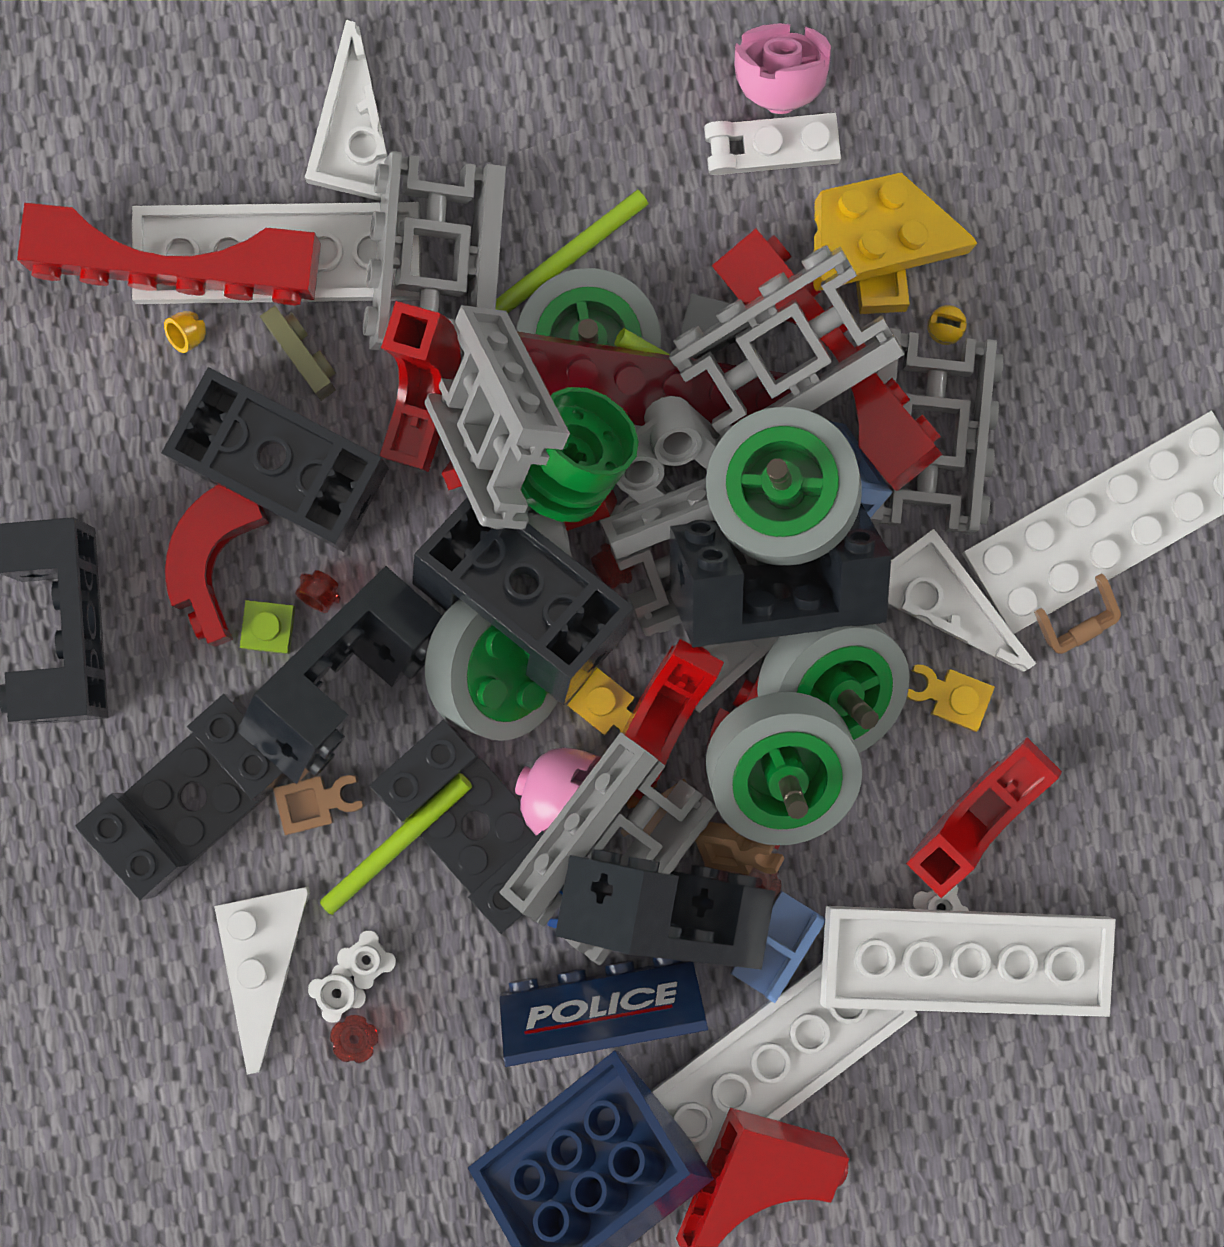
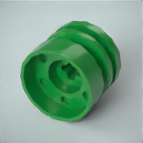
M567 387L551 395L570 433L563 450L545 448L550 457L547 464H531L520 490L528 506L540 515L559 522H578L595 513L635 460L639 440L634 424L628 415L606 395L588 388Z

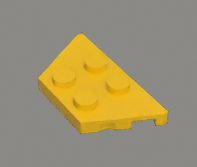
M902 172L822 190L815 199L814 220L818 230L814 235V251L826 245L831 252L838 247L842 248L857 274L855 278L845 284L970 253L977 245L975 238ZM835 268L813 280V286L816 291L823 290L821 282L836 274Z

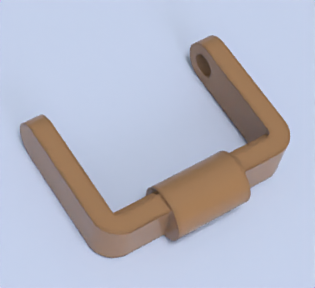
M1101 573L1095 576V581L1106 606V611L1095 617L1092 616L1068 630L1064 635L1056 637L1051 622L1042 608L1034 611L1046 643L1056 653L1062 654L1074 647H1079L1119 621L1121 612L1104 574Z

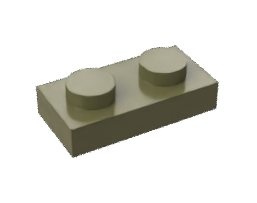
M274 305L259 316L320 401L336 391L329 380L336 372L320 350L313 355L309 353L301 341L308 334L292 312L283 317Z

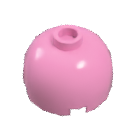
M778 23L753 28L742 35L740 46L736 43V79L745 96L760 107L776 114L789 113L812 102L824 88L830 66L831 45L825 36L805 27V35L790 33V24Z
M573 748L552 749L541 755L532 768L525 766L522 769L516 783L515 793L522 796L520 809L526 825L535 835H538L542 830L545 832L601 759L600 756Z

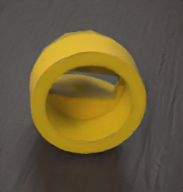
M951 305L938 307L933 311L927 323L930 337L942 345H951L959 341L958 339H961L967 328L964 313L959 308ZM942 317L960 322V326L957 328L948 324L936 323L937 318Z
M178 312L164 321V330L169 342L181 353H186L197 347L205 338V323L203 320H198V314L195 312Z

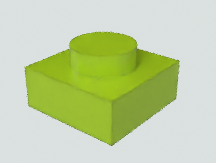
M245 600L240 648L290 654L295 606Z

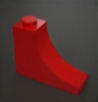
M730 1107L706 1164L714 1180L693 1196L676 1240L680 1247H718L737 1225L770 1206L794 1200H820L831 1203L837 1188L846 1180L850 1158L833 1136Z

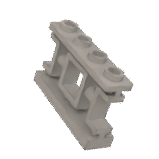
M391 151L384 164L378 163L374 178V192L381 193L380 212L374 211L370 228L371 240L377 241L376 259H370L367 270V288H374L372 307H366L363 319V335L370 336L369 349H381L389 324L393 269H396L394 289L420 292V308L438 312L439 296L461 297L466 293L467 279H469L467 306L495 310L506 166L486 164L484 168H478L475 164L466 163L460 170L459 186L418 180L419 156L409 155V157H402V152ZM400 175H403L402 195L428 198L426 220L404 217L399 224V236H396ZM474 185H476L472 243L470 246L471 226L445 222L447 201L468 204L473 198ZM413 234L455 240L452 281L410 275ZM449 319L459 336L460 331L455 323L456 319ZM460 345V355L463 358L465 353Z
M827 245L821 247L801 261L805 267L803 270L790 278H787L784 272L776 275L758 288L762 295L744 305L743 301L739 299L716 314L719 322L703 332L699 325L695 326L673 341L677 348L671 352L669 358L673 365L679 369L683 380L687 382L707 369L730 406V409L712 419V426L721 438L733 426V422L747 415V409L735 390L756 377H759L772 399L789 388L791 390V393L765 409L794 407L813 411L905 355L901 345L882 315L860 328L837 291L838 287L857 276L841 247L836 248L832 252ZM835 268L837 273L821 282V286L833 307L808 321L796 299L777 309L776 303ZM793 317L816 356L775 381L751 341L788 318ZM749 322L751 327L736 335L735 338L747 358L746 361L725 374L711 351L696 361H692L691 356L744 323ZM845 324L858 346L876 335V341L824 373L817 374L818 370L832 362L831 356L820 340L827 333Z
M461 305L455 323L460 331L457 339L465 354L454 380L441 378L439 389L442 395L428 394L425 406L479 523L482 526L494 529H525L529 521L526 514L528 504L520 489L531 464L546 465L550 457L545 448L563 450L570 433L507 312Z
M890 328L903 351H905L903 371L928 373L926 396L906 394L910 401L903 407L910 415L912 409L956 414L952 456L941 455L918 474L917 491L901 489L896 491L894 489L890 496L889 508H884L883 503L870 519L874 525L888 524V526L897 527L901 524L903 503L947 508L945 532H963L966 535H973L979 531L980 524H987L989 517L990 497L983 495L984 477H991L994 466V449L987 448L989 429L995 430L998 421L999 402L992 401L993 382L999 383L1001 380L1003 354H996L997 340L987 339L985 342L976 341L977 339L967 338L962 345L961 361L917 357L919 333L909 332V334H903L901 329ZM898 359L875 372L884 383L890 378L896 381ZM979 359L974 419L970 421L971 401L945 398L947 375L970 377L974 372V361ZM967 452L970 453L965 514L960 516L962 496L936 493L938 469L961 471L965 467Z
M706 478L600 520L620 571L642 562L650 587L632 593L628 597L632 606H634L633 611L645 636L669 631L677 624L682 623L670 595V590L665 592L660 580L670 575V554L653 561L648 547L669 539L670 526L684 525L694 520L716 521L707 499ZM740 550L734 552L739 565L751 564L756 566L768 564L753 559Z
M620 732L499 893L523 915L545 927L561 906L562 894L559 891L565 884L570 855L591 858L592 849L603 850L618 828L622 827L636 839L622 856L621 864L628 865L629 856L660 862L658 872L670 874L677 867L680 859L699 834L707 827L708 822L718 809L714 803L682 779L667 798L653 789L651 785L665 768V765ZM638 789L644 796L626 818L619 811L634 791ZM659 807L663 808L667 813L653 832L648 835L643 831L644 827ZM565 939L582 954L584 953L597 965H601L612 951Z

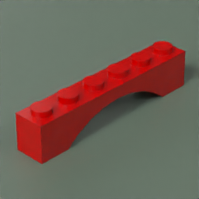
M24 202L17 260L29 271H32L31 276L43 280L59 281L61 280V274L80 276L79 281L86 284L107 286L109 285V279L128 281L127 285L129 287L139 290L154 291L157 290V284L176 286L177 292L187 295L202 296L205 295V289L224 291V296L230 299L249 301L253 300V294L272 296V301L278 304L296 306L301 305V299L315 300L321 243L315 232L266 227L249 239L220 251L194 256H164L136 250L112 240L90 225L73 207Z
M757 228L712 265L736 297L743 301L744 305L761 296L762 294L758 288L771 278L782 272L785 273L787 278L794 275L785 264L792 257L775 235L766 241ZM813 281L775 304L777 309H780L796 299L808 321L825 312L814 299L821 291L815 290ZM790 317L787 320H785L789 323L797 325L793 317ZM845 324L840 325L820 338L821 342L834 354L839 363L866 347L864 343L855 347L844 335L848 330ZM873 373L851 387L859 421V448L885 480L896 491H899L943 455L934 444L941 436L923 414L915 420L903 407L910 401V398L893 378L884 383L876 373Z

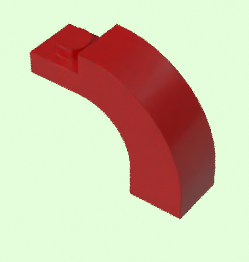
M398 301L395 302L381 349L390 353L396 359L399 370V387L394 411L379 456L392 462L429 472L440 436L425 406V400L430 393L442 395L439 389L441 378L454 380L461 364L460 345L455 327L447 317L435 311Z
M220 484L214 486L195 500L181 517L169 542L165 564L166 587L171 606L181 610L192 605L194 611L188 613V617L198 640L205 638L207 644L214 647L233 640L213 587L215 562L222 549L231 540L241 534L269 524L263 507Z
M679 639L675 646L672 645L637 703L622 734L665 765L688 719L700 700L718 678L724 662L712 656L704 647L692 648L690 643ZM661 773L658 775V777H657V778L655 779V781L652 783V785H651L652 788H653V787L655 786V784L658 782V779H659ZM638 789L632 794L639 799L644 796Z
M1026 737L1000 762L997 761L950 807L918 844L906 864L940 898L944 897L976 868L983 853L994 839L1017 815L1058 780L1062 771Z

